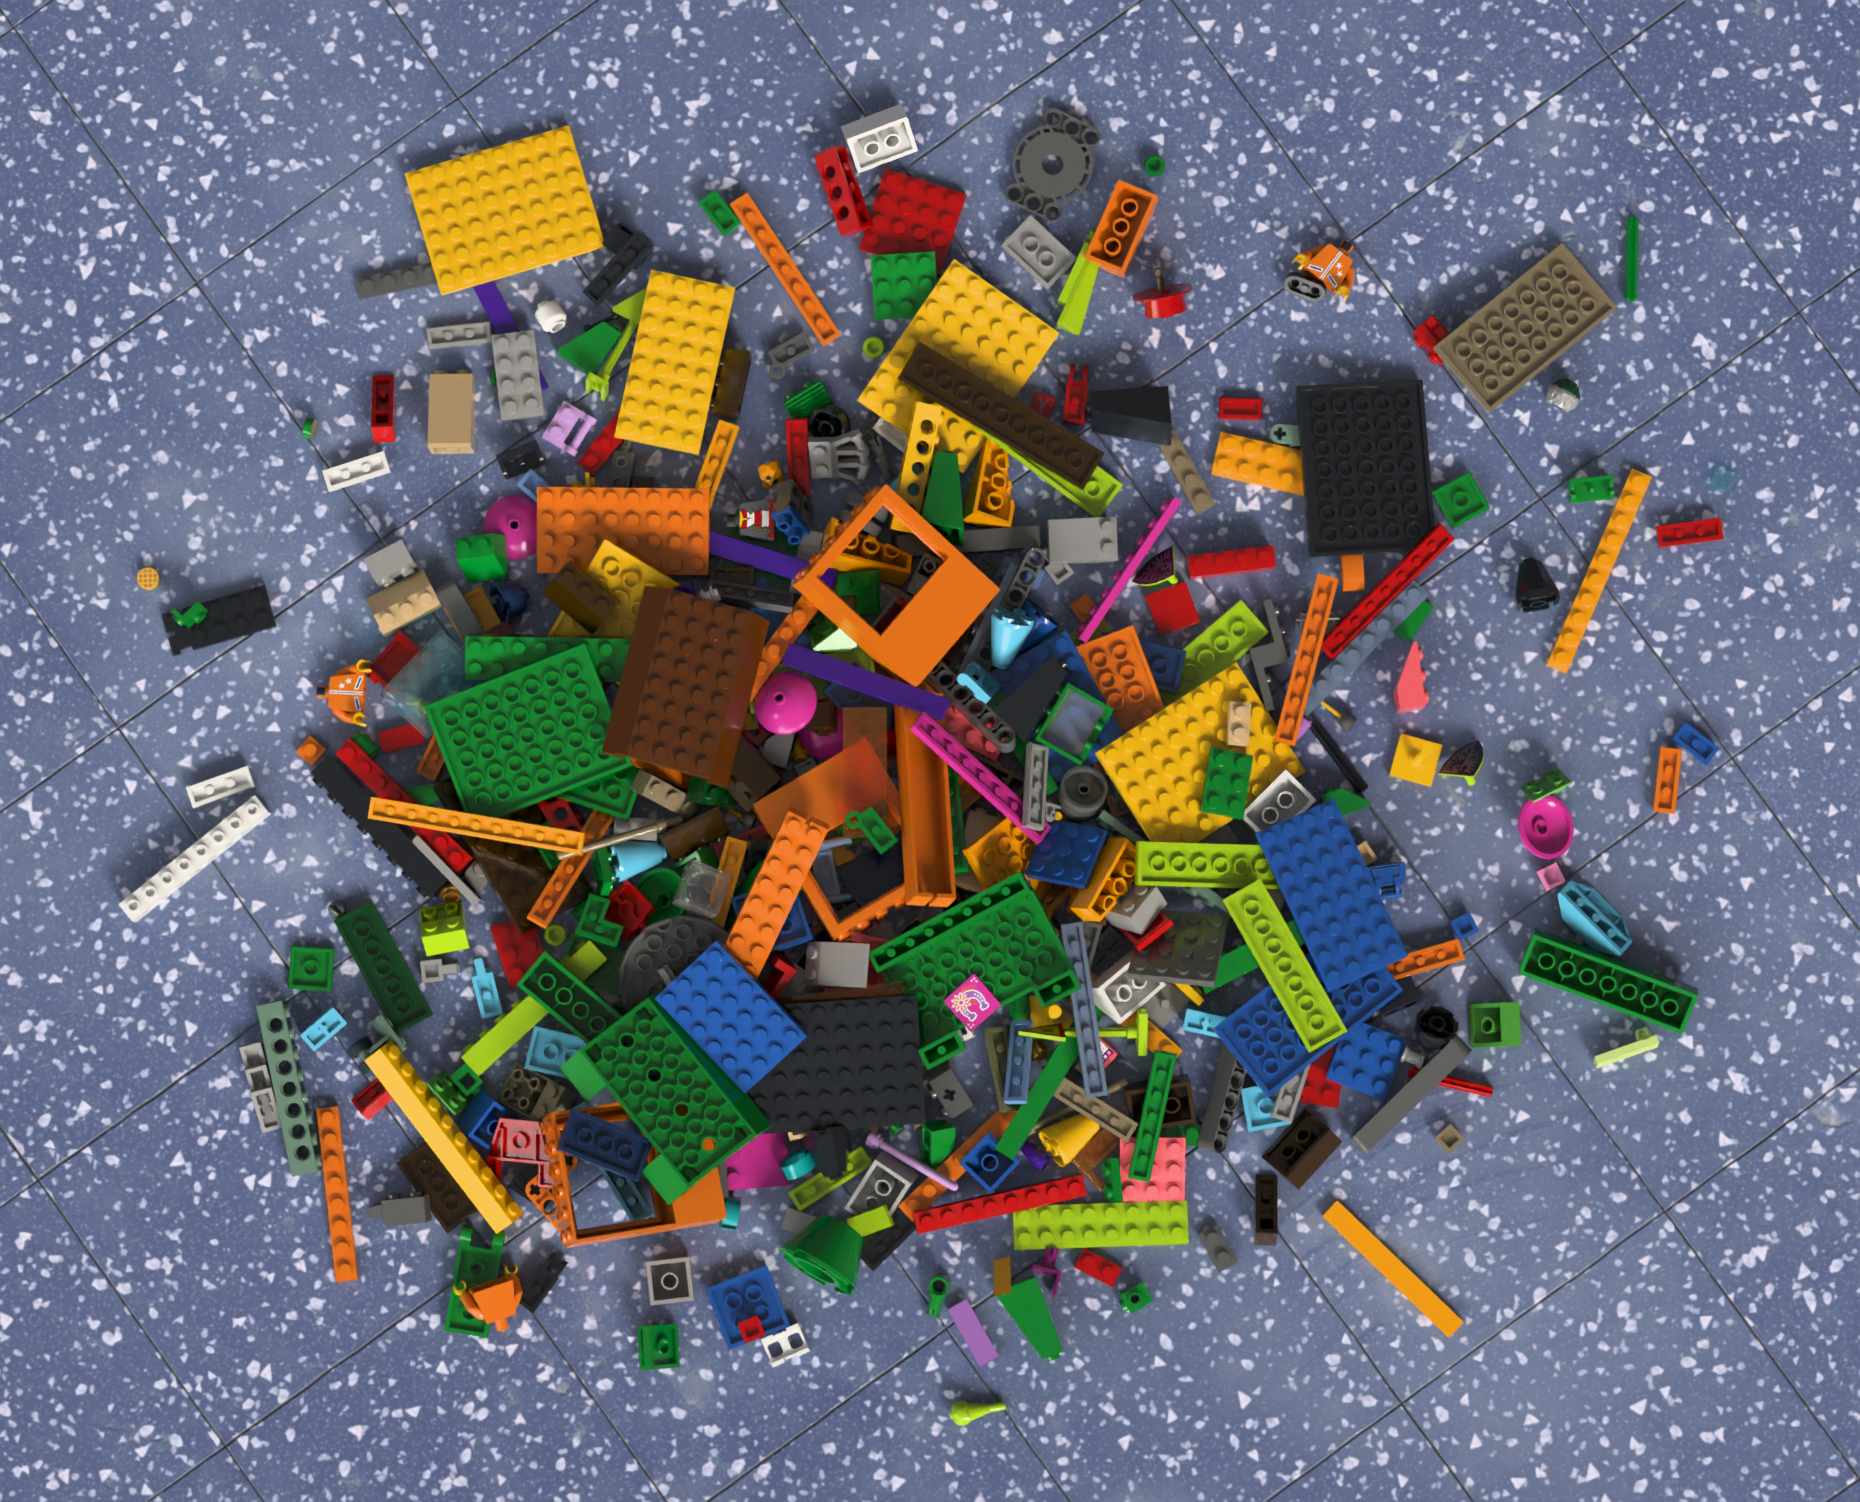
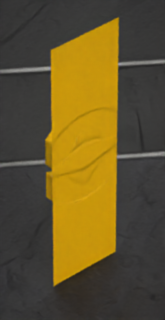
M1010 1256L993 1260L994 1296L1011 1293Z

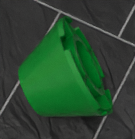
M822 1214L778 1248L780 1254L782 1251L786 1254L784 1259L820 1284L825 1286L827 1283L836 1286L835 1291L846 1295H853L856 1291L863 1237L844 1222L832 1216Z

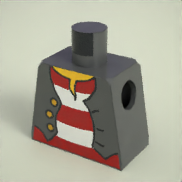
M774 498L740 504L739 514H727V527H739L741 537L775 542V520L771 517V512L774 511Z

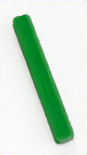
M1638 217L1627 218L1625 301L1629 302L1637 300Z

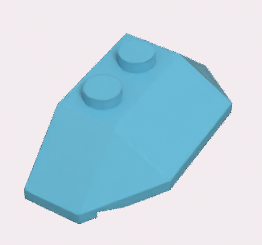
M1571 880L1557 894L1562 919L1592 949L1620 956L1631 945L1632 939L1629 937L1624 918L1593 887Z

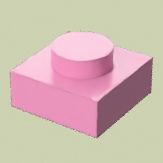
M1557 863L1536 872L1545 891L1566 882Z

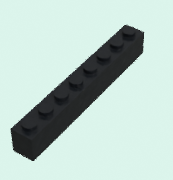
M328 755L311 772L314 776L312 781L320 789L324 786L328 790V798L334 804L339 802L344 807L341 811L350 820L354 818L359 823L356 827L364 835L367 833L373 838L372 844L379 851L384 849L389 854L386 858L392 865L396 866L398 864L403 869L401 874L409 882L414 880L418 885L416 890L424 898L427 895L433 898L446 883L450 882L415 846L409 836L396 823L368 818L371 797L331 755Z

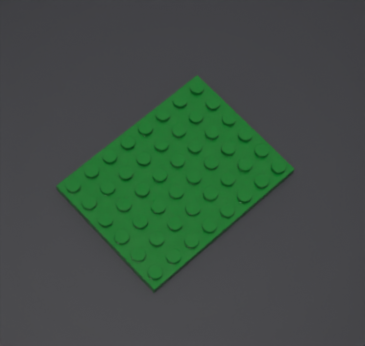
M586 643L424 706L464 812L500 818L633 766L632 760L629 757L625 756L621 759L601 753L612 709Z

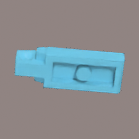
M482 957L474 959L476 971L471 972V978L482 1019L503 1014L491 967H485Z

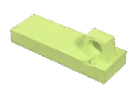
M1648 1027L1636 1030L1637 1042L1595 1056L1594 1063L1596 1069L1657 1048L1659 1045L1657 1035L1652 1036Z

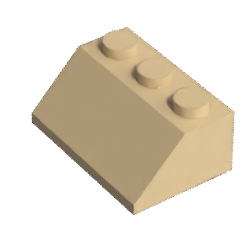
M424 569L366 599L373 616L386 637L443 607Z

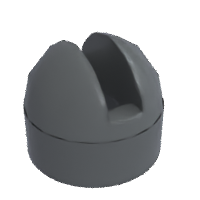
M340 901L332 902L328 908L329 914L334 918L342 917L346 914L345 904ZM335 905V906L338 907L342 912H341L340 914H338V913L332 908V906Z

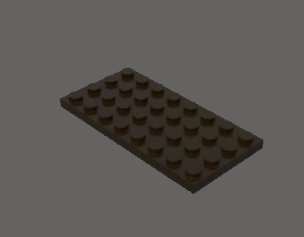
M451 777L433 786V790L445 809L464 812ZM537 803L500 817L502 819L537 825L547 822ZM460 834L520 936L539 927V925L527 919V916L558 866L550 870L537 847ZM582 872L553 918L588 899L590 893L595 895Z

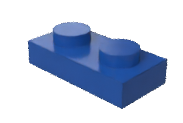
M1687 722L1683 723L1671 739L1705 766L1720 749Z

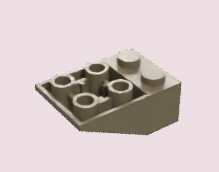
M516 1062L497 1098V1101L532 1120L543 1121L542 1119L550 1113L570 1110L577 1093L534 1070L525 1069L524 1065Z

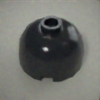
M827 404L820 406L810 414L807 420L808 432H811L814 437H837L851 431V420L848 413L837 405Z
M1431 1006L1430 1009H1422L1417 1014L1414 1033L1417 1040L1426 1048L1433 1050L1443 1049L1457 1035L1458 1020L1456 1022L1451 1011L1443 1007Z

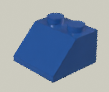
M481 1090L457 1121L456 1125L470 1138L491 1151L493 1145L491 1142L499 1119L502 1117H519Z
M988 1132L959 1164L991 1194L1020 1161L1016 1157L1011 1160L995 1150L994 1147L998 1140Z

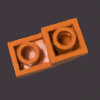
M1363 555L1340 556L1342 591H1364Z

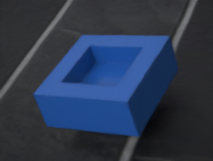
M1470 912L1449 922L1459 941L1479 931Z

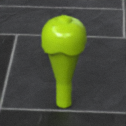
M965 1400L958 1401L952 1405L949 1415L955 1424L964 1426L990 1412L1005 1410L1006 1405L1004 1401L991 1404L967 1403Z

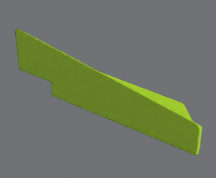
M1091 229L1088 238L1085 240L1058 299V304L1064 306V309L1057 321V327L1077 336L1081 333L1099 268L1084 258L1095 234L1093 229Z

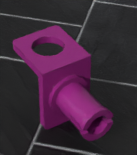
M1046 1247L1042 1265H1032L1031 1271L1056 1277L1051 1296L1054 1299L1061 1276V1271L1054 1269L1059 1250L1054 1248L1050 1257L1052 1247Z

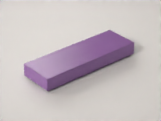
M967 1299L948 1309L980 1367L999 1356Z

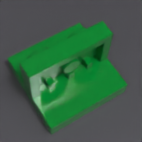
M677 1323L637 1326L640 1370L680 1367Z

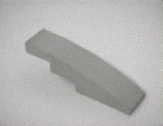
M261 1040L240 1045L239 1049L251 1090L250 1094L262 1133L280 1129L282 1127L275 1093Z

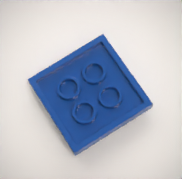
M1055 819L1052 822H1047L1051 829L1042 842L1036 844L1025 871L1026 877L1086 890L1107 838V830Z
M748 892L730 898L736 917ZM798 895L770 954L813 940Z
M1362 1023L1336 1043L1324 1078L1386 1101L1407 1039Z
M767 1265L706 1288L729 1350L745 1344L737 1323L756 1315L759 1316L766 1336L790 1327Z

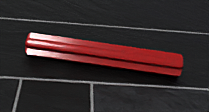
M1410 1067L1408 1078L1411 1079L1420 1069ZM1449 1075L1438 1084L1439 1086L1491 1097L1493 1093V1086Z

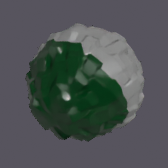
M1559 379L1548 387L1546 401L1561 407V411H1572L1579 404V399L1581 398L1579 388L1570 379Z

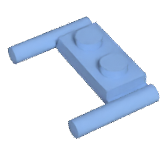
M851 835L823 840L812 863L815 879L831 905L855 900L851 893L840 894L831 849L832 847L852 844Z

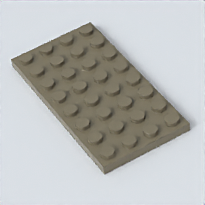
M1562 243L1434 346L1433 350L1485 412L1489 414L1618 308Z

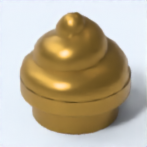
M451 882L446 883L440 890V897L446 904L451 902L457 903L462 895Z
M1038 1039L1032 1042L1031 1061L1044 1060L1049 1051L1048 1047Z

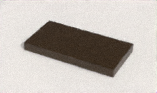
M427 1142L421 1144L396 1163L416 1191H422V1194H429L431 1212L447 1234L479 1211Z

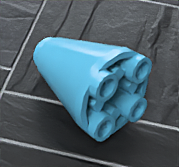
M994 606L991 614V664L993 666L1008 669L1009 665L1013 662L1034 625V619L1025 616L1026 611L1019 608H1014L1011 611L1001 606Z
M626 840L606 846L607 850L611 851L612 862L610 863V869H614L617 882L629 879L667 859L666 848L663 843Z

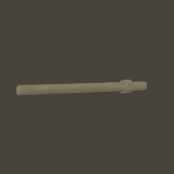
M681 816L667 820L663 818L647 826L585 843L582 853L657 831L658 833L665 832L667 828L683 824V819ZM562 851L556 852L558 860L579 855Z
M1124 1077L1108 1085V1095L1128 1086L1127 1079ZM1067 1105L1038 1119L1028 1136L1036 1133L1037 1129L1076 1110Z

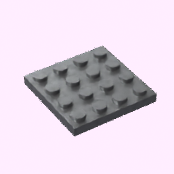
M1162 909L1174 925L1140 952L1135 946L1133 947L1128 969V979L1215 987L1229 922L1228 915Z

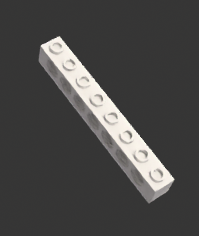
M254 795L123 900L119 906L131 921H139L271 815V812L259 797Z

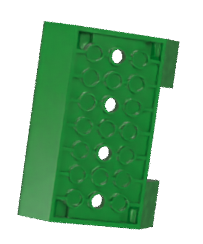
M661 989L646 998L578 1050L560 1069L586 1102L604 1090L605 1086L660 1154L642 1170V1173L669 1206L703 1180L713 1169L735 1152L740 1151L772 1125L748 1094L744 1093L654 999L663 990ZM624 1036L631 1037L633 1045L624 1047L621 1044V1038ZM652 1070L660 1074V1079L656 1082L648 1078V1073ZM676 1106H686L687 1114L685 1116L677 1115L675 1111ZM706 1139L712 1140L715 1148L711 1151L705 1150L703 1141Z

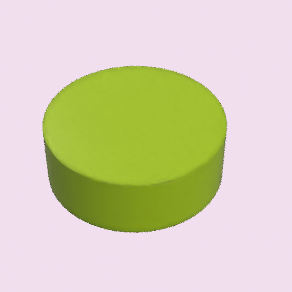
M869 337L863 343V352L868 358L877 359L884 353V343L878 337Z
M553 924L546 929L545 939L550 945L560 946L566 941L567 932L561 925Z

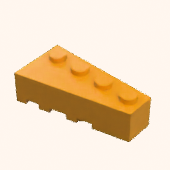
M831 517L824 530L823 543L828 537L838 533L835 530L840 524L838 519ZM858 533L829 568L847 573L876 570L879 571L880 581L903 586L911 572L912 555L888 543L884 545L869 534L865 536Z
M1109 837L1100 853L1087 889H1080L1071 904L1070 909L1082 921L1100 922L1116 905V900L1121 895L1124 896L1127 893L1130 883L1135 881L1136 847L1127 838Z

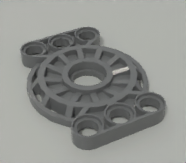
M1049 108L1043 116L1045 125L1031 130L1016 146L1012 163L1016 183L1006 187L1005 198L1009 203L1049 223H1056L1062 217L1060 204H1066L1076 199L1088 186L1093 174V157L1090 148L1096 147L1100 143L1101 135L1097 128L1059 109ZM1056 113L1059 116V121L1055 124L1049 123L1047 121L1048 114ZM1070 122L1076 123L1078 126L1077 132H1067L1066 125ZM1037 132L1040 133V135L1034 137L1032 140H1028V138L1032 134ZM1088 132H1094L1097 135V140L1089 143L1086 141L1085 135ZM1024 143L1026 146L1023 149L1021 156L1017 155L1020 147ZM1049 155H1056L1063 161V169L1058 174H1048L1043 169V160ZM1088 156L1090 160V170L1086 169L1085 158ZM1016 160L1020 162V173L1018 174L1015 167ZM1084 175H1088L1087 181L1085 182L1083 187H1081L1080 184L1084 178ZM1017 188L1021 193L1020 197L1011 199L1008 195L1009 190ZM1075 190L1078 191L1073 196L1066 198L1067 195H1070ZM1030 198H1037L1040 205L1036 209H1032L1027 205ZM1048 208H1057L1059 215L1056 218H1049L1046 213Z

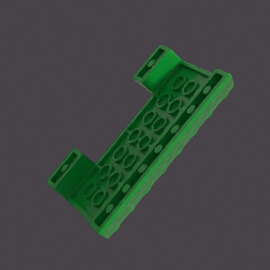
M1021 871L869 952L872 964L877 973L881 972L892 995L917 994L921 1049L918 1052L927 1070L967 1050L960 1030L966 1026L945 1004L944 1000L973 974L1000 1002L1001 1006L996 1010L1031 991H1034L1041 1007L1044 1009L1082 988L1072 961L1038 896Z

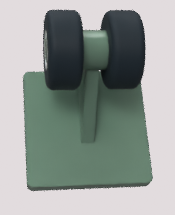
M379 1014L372 1023V1027L381 1040L372 1046L373 1042L368 1036H365L347 1049V1053L352 1059L356 1057L361 1059L362 1063L358 1067L363 1074L372 1071L364 1060L392 1040L402 1054L406 1050L405 1040L400 1034L396 1035L392 1029L391 1021L387 1017H383L382 1014Z

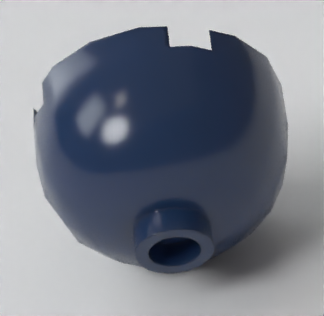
M512 579L499 580L490 584V597L495 596L496 603H493V607L502 622L514 621L525 613L527 600L529 599V594L525 587L522 588L518 582Z

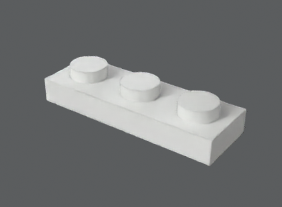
M384 451L322 471L329 492L391 473Z
M245 766L186 787L192 807L197 808L254 788L255 784L249 767Z

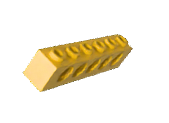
M916 401L912 409L895 493L907 504L911 505L920 515L926 498L924 496L925 488H928L931 477L928 475L929 468L933 467L935 460L933 449L939 443L940 433H937L938 425L943 423L944 412H941V406ZM923 420H928L931 424V429L928 432H924L921 429ZM919 441H923L927 446L924 453H919L916 449ZM915 462L922 465V472L918 475L912 471V465ZM911 483L918 487V492L914 496H911L907 490ZM891 513L888 529L914 534Z

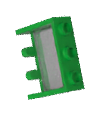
M1067 683L1066 686L1062 685L1056 695L1059 699L1056 704H1051L1045 714L1048 718L1045 723H1040L1035 731L1037 737L1035 740L1082 766L1114 709L1072 684Z

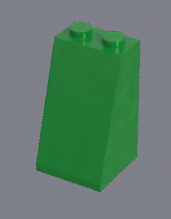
M948 450L936 451L921 517L951 544L964 546V521L958 454Z
M1036 1276L1012 1284L1011 1293L998 1295L997 1298L1042 1359L1047 1358L1048 1362L1060 1358L1059 1353L1063 1352Z

